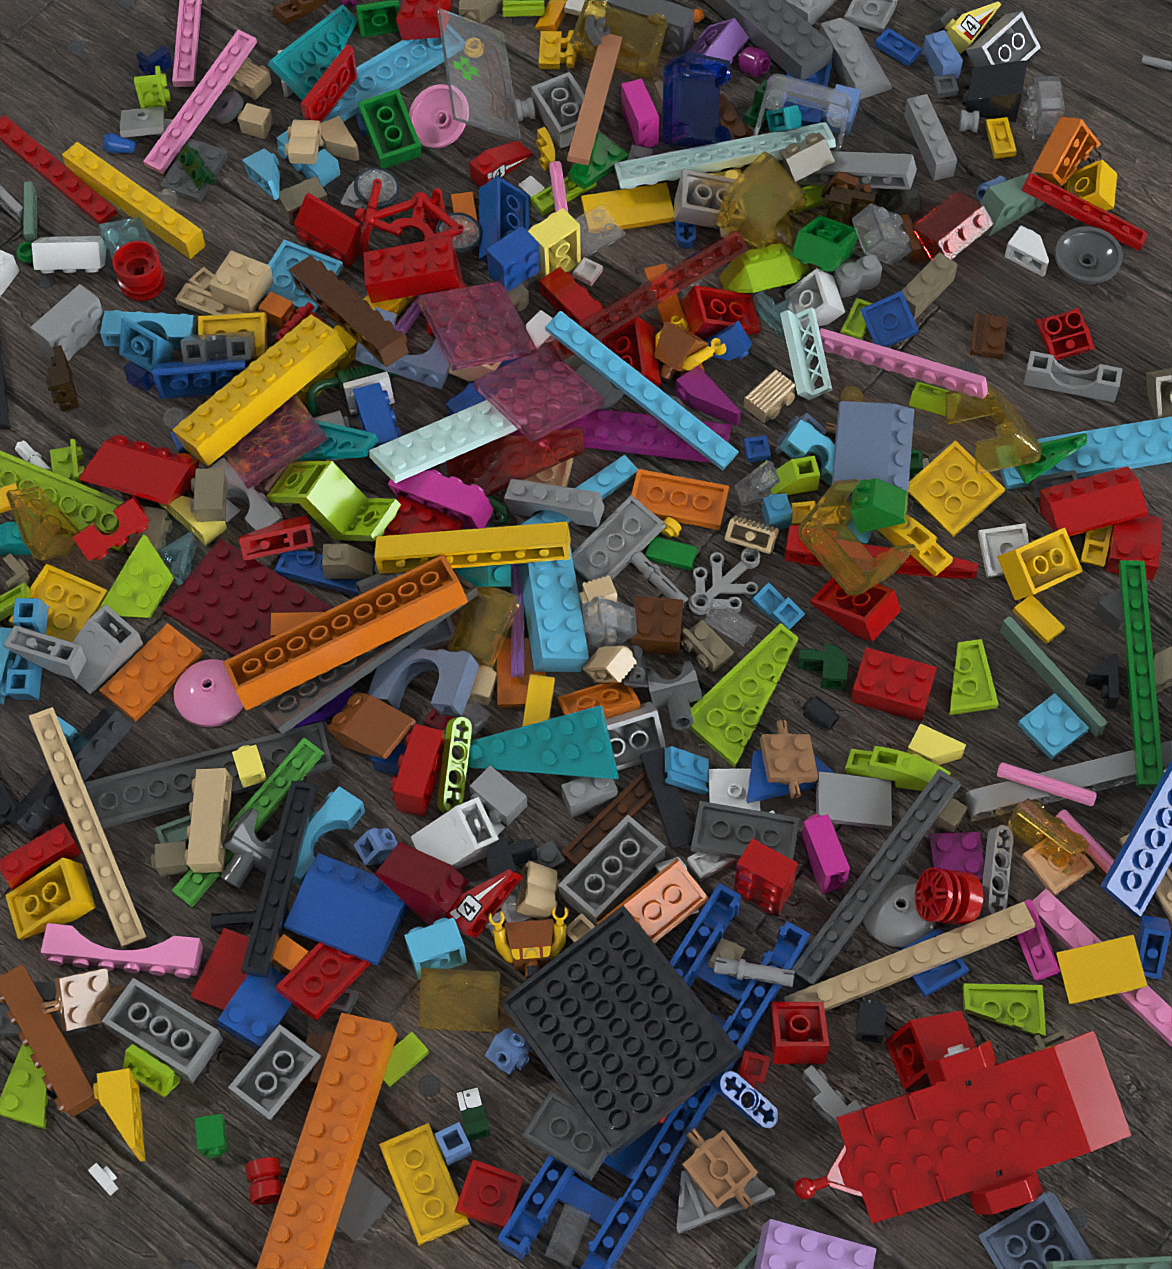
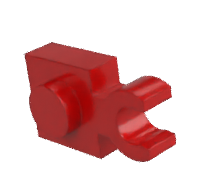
M744 1050L738 1075L757 1090L756 1082L764 1084L771 1058Z

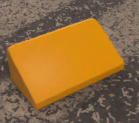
M549 0L545 8V16L540 17L535 30L557 31L566 14L564 7L567 0Z

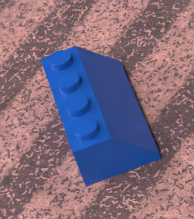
M498 176L479 188V225L482 229V239L479 243L480 260L487 263L486 249L519 227L523 226L527 231L529 230V194Z
M214 358L200 363L168 361L156 364L152 369V375L160 399L214 395L235 376L249 366V361H228V358Z

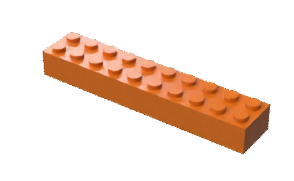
M443 554L223 661V664L240 701L247 711L467 603L468 600L460 581Z
M341 1013L256 1269H323L390 1055L398 1035L390 1023Z

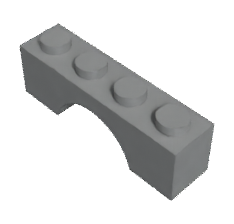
M1031 351L1023 385L1114 402L1120 387L1123 368L1099 364L1090 370H1072L1060 365L1055 360L1054 355Z
M223 457L208 468H224L228 480L227 498L241 499L250 506L244 518L250 533L282 521L284 517L280 510L269 505L267 497L262 492L258 493L254 489L255 487L249 478H243L240 475L239 469L233 462L229 464Z
M516 479L510 480L504 497L510 514L532 517L536 511L551 510L569 517L575 524L592 527L599 526L605 508L600 492Z

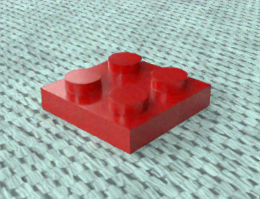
M473 1159L454 1212L503 1230L511 1217L524 1177Z

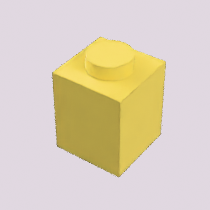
M245 745L232 752L243 788L267 780L256 745Z

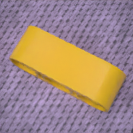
M530 674L522 727L550 719L555 677Z

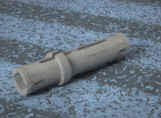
M641 551L632 556L630 563L643 574V578L646 581L654 584L666 598L684 600L683 608L689 603L690 599L660 571V567L657 564L650 562Z
M716 957L715 974L737 977V980L745 978L793 986L795 970L745 962V959L737 961Z

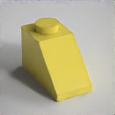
M920 724L908 747L907 753L926 759L936 765H941L961 759L966 744Z

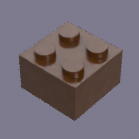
M635 596L631 646L638 645L641 647L642 653L679 656L684 600Z

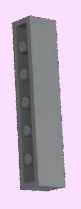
M831 151L835 162L796 182L789 175L784 162L781 167L786 184L826 186L835 174L841 171L859 178V184H869L871 188L908 190L911 189L917 171L913 154Z

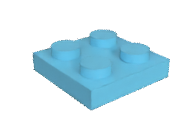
M1055 693L1018 722V726L1051 760L1089 730V727Z

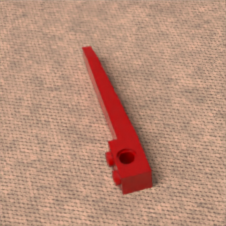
M790 525L784 560L787 562L837 569L938 578H976L978 563L953 557L952 563L937 576H934L906 550L836 540L837 532L826 528L814 529L804 525ZM807 543H813L815 546H809Z

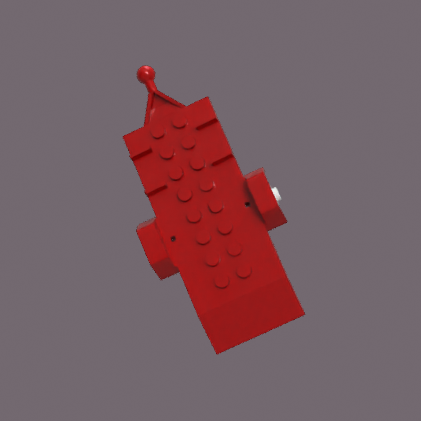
M1095 1031L1080 1034L1055 1045L1000 1063L997 1061L990 1040L972 1049L964 1048L963 1044L948 1048V1054L944 1055V1058L924 1061L923 1063L931 1086L836 1117L844 1140L843 1147L826 1176L814 1180L807 1177L798 1179L794 1185L795 1194L800 1199L807 1200L812 1198L817 1190L830 1186L861 1196L864 1199L872 1224L897 1215L903 1216V1213L940 1201L946 1202L949 1198L967 1192L976 1215H992L1036 1200L1043 1193L1036 1170L1090 1153L1131 1136Z

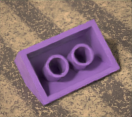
M735 18L710 25L677 63L675 68L702 83L710 80L715 81L721 77L722 70L733 62L735 54L744 48V43L749 37Z

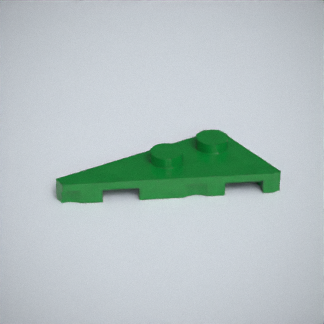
M1077 434L1009 450L1008 459L1026 484L1086 445L1088 442L1087 434Z

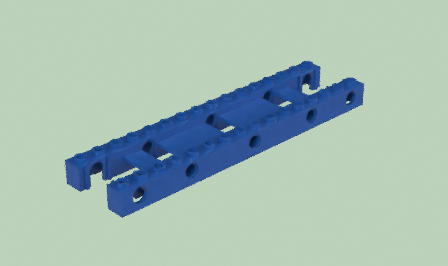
M719 883L674 954L670 964L689 987H691L697 977L740 1002L733 1016H729L726 1021L712 1013L710 1014L741 1053H743L770 1008L771 1002L774 1001L783 985L745 978L737 980V977L715 974L714 969L708 967L712 957L710 954L721 938H723V933L733 917H737L741 904L742 895ZM786 921L785 925L779 928L778 941L774 950L763 954L760 965L791 970L808 944L809 933ZM738 1059L724 1071H732ZM714 1078L670 1112L663 1124L654 1125L614 1158L609 1154L606 1156L603 1164L631 1180V1184L623 1198L619 1197L617 1202L574 1176L576 1171L549 1155L498 1236V1246L520 1260L523 1259L525 1254L529 1255L530 1246L543 1225L548 1224V1217L560 1200L602 1226L593 1242L589 1241L588 1256L581 1269H613L688 1145L690 1139L686 1134L694 1128L697 1130L718 1093L714 1088Z

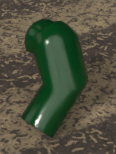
M492 495L488 496L487 498L494 509L493 522L498 526L505 525L508 521V507Z

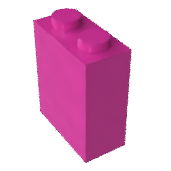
M642 78L621 84V113L635 144L646 148L659 145V115Z
M820 814L812 815L804 821L801 843L820 892L825 894L845 888L850 867L829 814L823 816Z

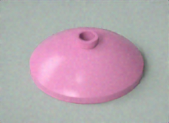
M444 84L433 85L423 90L413 101L409 116L420 144L433 149L442 148L453 143L463 132L468 118V108L464 97L455 88Z
M209 659L197 662L188 667L175 684L174 702L176 708L185 720L194 725L215 727L225 724L236 717L244 707L232 685L223 660ZM208 683L212 684V685H211L210 687H208V688H205V687H204V686H205L206 684H208Z

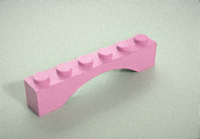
M47 923L41 954L47 963L55 966L69 963L78 968H88V965L98 966L99 969L107 968V971L120 968L129 973H139V970L149 971L150 974L157 976L171 973L180 978H190V975L198 976L204 947L200 938L173 936L149 948L115 950L91 942L73 926Z

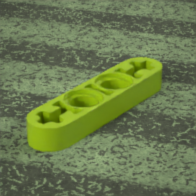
M465 717L451 719L446 727L437 797L438 808L443 813H447L454 807L463 804L472 734L471 722ZM459 724V727L462 728V732L456 729V725ZM454 746H457L461 752L457 760L452 756V748ZM452 770L457 774V782L455 784L449 781V773ZM455 788V792L448 791V789ZM447 798H450V800L453 801L452 806H450V804L447 803Z

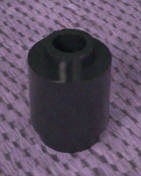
M818 696L814 699L810 697L802 707V710H804L803 716L821 730L830 731L840 717L833 707Z

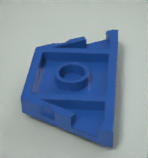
M762 750L754 751L750 766L749 787L746 797L747 804L790 794L789 785L768 783ZM814 755L817 773L819 771L834 773ZM816 783L799 784L800 791L816 788Z

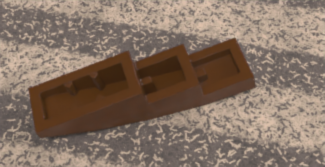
M289 0L274 6L272 14L287 25L316 10L329 0Z

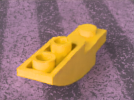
M907 514L905 523L877 529L898 549L904 548L934 576H937L952 563L953 557L936 543L937 537Z

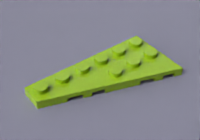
M781 623L706 693L702 700H699L691 708L694 723L689 729L734 768H736L798 643L799 638Z

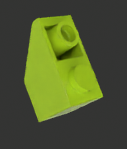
M815 455L792 459L767 475L771 494L786 493V495L818 490L820 473Z

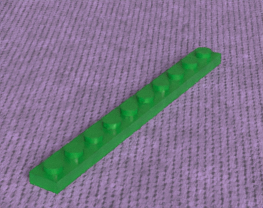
M1120 560L1118 568L1137 788H1156L1164 773L1145 561Z

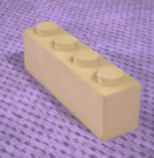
M226 768L196 769V776L192 780L194 796L193 802H190L189 805L191 825L187 827L189 845L188 849L185 850L184 859L185 863L194 873L224 871L226 848L223 847V842L228 833L233 779Z

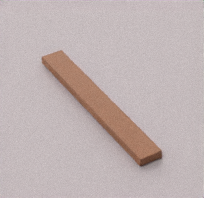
M612 34L602 36V44L598 45L567 161L589 165L622 43L621 36Z

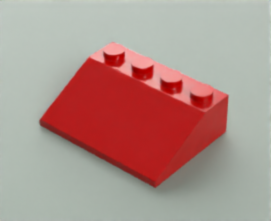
M114 435L103 442L81 474L80 480L168 505L191 490V480L195 478L200 460L194 459L186 453L176 454L170 452V449L165 447L155 448L149 446L144 441L134 442L127 440L126 436Z

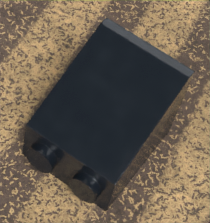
M1021 60L973 68L971 77L967 76L965 89L969 91L968 93L964 92L962 106H966L967 112L979 111V117L990 119L1007 117L1008 121L1016 122L1023 93L1027 61Z

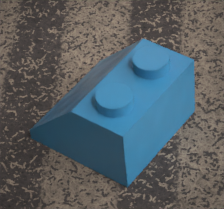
M125 316L121 318L120 355L151 373L156 364L172 362L173 344Z

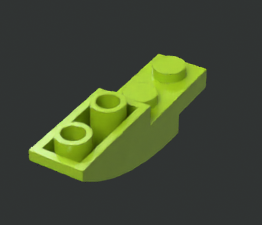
M875 746L873 752L851 749L845 767L846 774L895 781L897 788L918 791L925 789L938 769L950 775L949 771L926 759L880 746Z

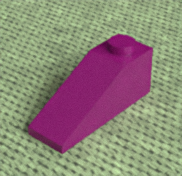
M696 366L676 380L675 393L678 399L682 402L685 401L690 408L735 426L740 424L741 411L699 366Z

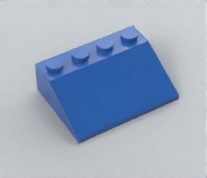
M318 853L304 878L284 928L378 966L410 907L375 875Z

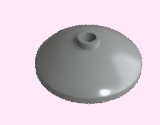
M896 874L862 920L866 931L877 942L891 948L903 949L933 931L936 922L925 921L916 910L914 898L917 879ZM902 902L905 904V907L899 908L896 903Z

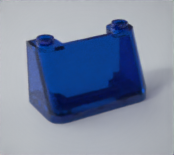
M690 51L667 61L663 69V141L665 144L700 147L730 141L729 129L726 126H720V86L730 79V61Z

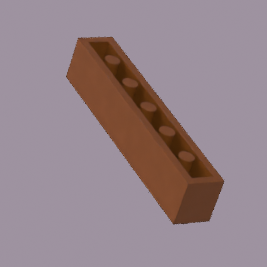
M21 964L0 976V1002L2 1004L6 1002L10 1010L6 1013L12 1024L20 1026L22 1031L18 1035L25 1047L30 1045L34 1053L30 1057L36 1068H43L46 1075L42 1079L49 1091L55 1090L58 1097L54 1101L60 1112L66 1111L73 1118L98 1103L99 1099H95L91 1083L52 1013H42L41 1009L44 1008L41 1007V1003H45L25 966Z

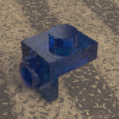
M164 45L148 57L140 51L137 53L139 68L144 73H149L150 75H156L155 66H160L162 72L173 63L169 48Z
M131 362L124 366L126 379L132 386L147 393L155 384L152 373Z

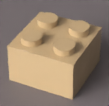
M230 251L209 282V287L213 300L245 313H254L274 281L269 265Z

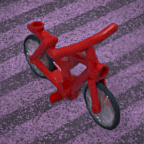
M371 167L361 171L354 180L356 196L360 201L368 205L366 211L359 207L354 215V219L362 223L360 248L363 260L364 252L370 251L369 237L373 227L396 236H400L403 233V228L413 227L423 233L425 237L423 241L451 236L456 253L472 251L479 245L482 239V229L472 216L459 212L446 214L439 208L442 198V191L439 188L433 190L431 200L427 194L417 192L410 200L376 211L377 207L388 206L398 198L400 183L397 177L384 168ZM414 208L412 218L396 219L391 224L379 220ZM424 212L438 223L436 234L423 222Z

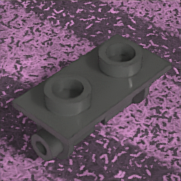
M632 645L629 649L633 653L636 664H633L634 668H630L631 671H627L628 675H625V678H623L624 685L634 688H648L645 658H641L642 649L638 645Z

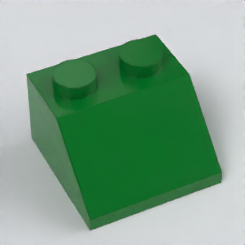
M382 0L355 5L361 38L400 32L396 21L399 12L398 0Z
M878 478L864 479L854 483L850 512L859 533L905 523L908 493Z

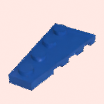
M297 550L281 554L275 568L277 574L359 596L355 583L363 579H325L322 567L323 554H315L314 551ZM374 558V564H373V575H375V572H374V566H375V564H376L375 558Z

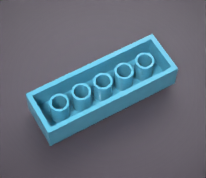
M570 546V559L518 563L534 672H581L582 667L589 660Z

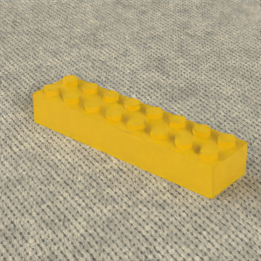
M310 315L172 430L184 449L209 467L339 358L347 349L336 330Z

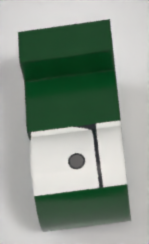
M477 1086L457 1091L468 1142L491 1136Z

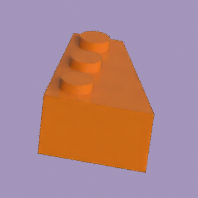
M1060 117L1031 172L1034 171L1039 177L1056 186H1063L1078 170L1076 166L1082 160L1086 161L1089 158L1088 153L1093 148H1098L1101 143L1082 119Z

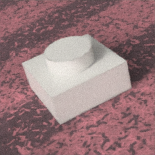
M95 1163L88 1170L110 1196L119 1189L113 1182L117 1177L107 1166L101 1169Z

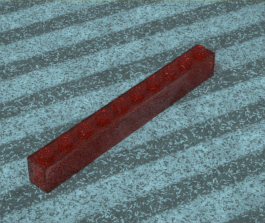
M739 230L728 232L579 321L577 324L599 340L748 251L749 248ZM554 337L544 342L554 362H563L575 354Z

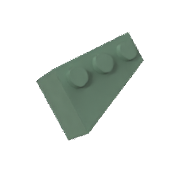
M1029 173L988 187L972 218L973 222L988 237L1045 203L1021 190Z

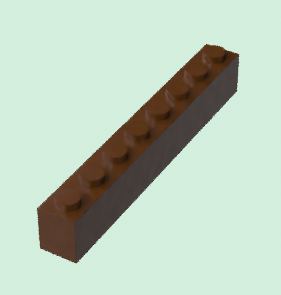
M310 255L289 268L295 286L385 367H388L409 353L405 344L408 341L404 333L400 330H395L393 324L389 320L385 321L378 310L374 311L366 300L362 301L355 290H350L343 280H338L332 270L328 271L321 260L317 261Z

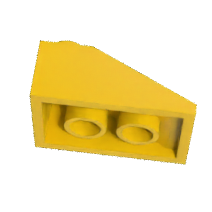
M1065 528L997 556L1015 601L1039 593L1083 572Z
M61 858L5 895L19 940L45 932L47 923L64 925L77 920L96 907L83 864L66 858Z
M129 1068L98 1073L97 1083L93 1084L95 1099H99L101 1107H104L139 1161H146L140 1088L137 1079Z

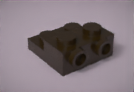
M832 186L830 195H825L822 216L845 225L870 229L876 195Z
M62 345L52 347L54 357H51V363L53 367L48 368L49 377L45 379L48 390L51 391L54 404L58 403L61 412H66L78 408L79 403L72 372Z

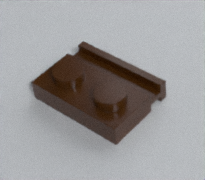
M975 313L970 355L980 354L982 357L1003 359L1008 317L988 314L980 316L978 315L979 313Z

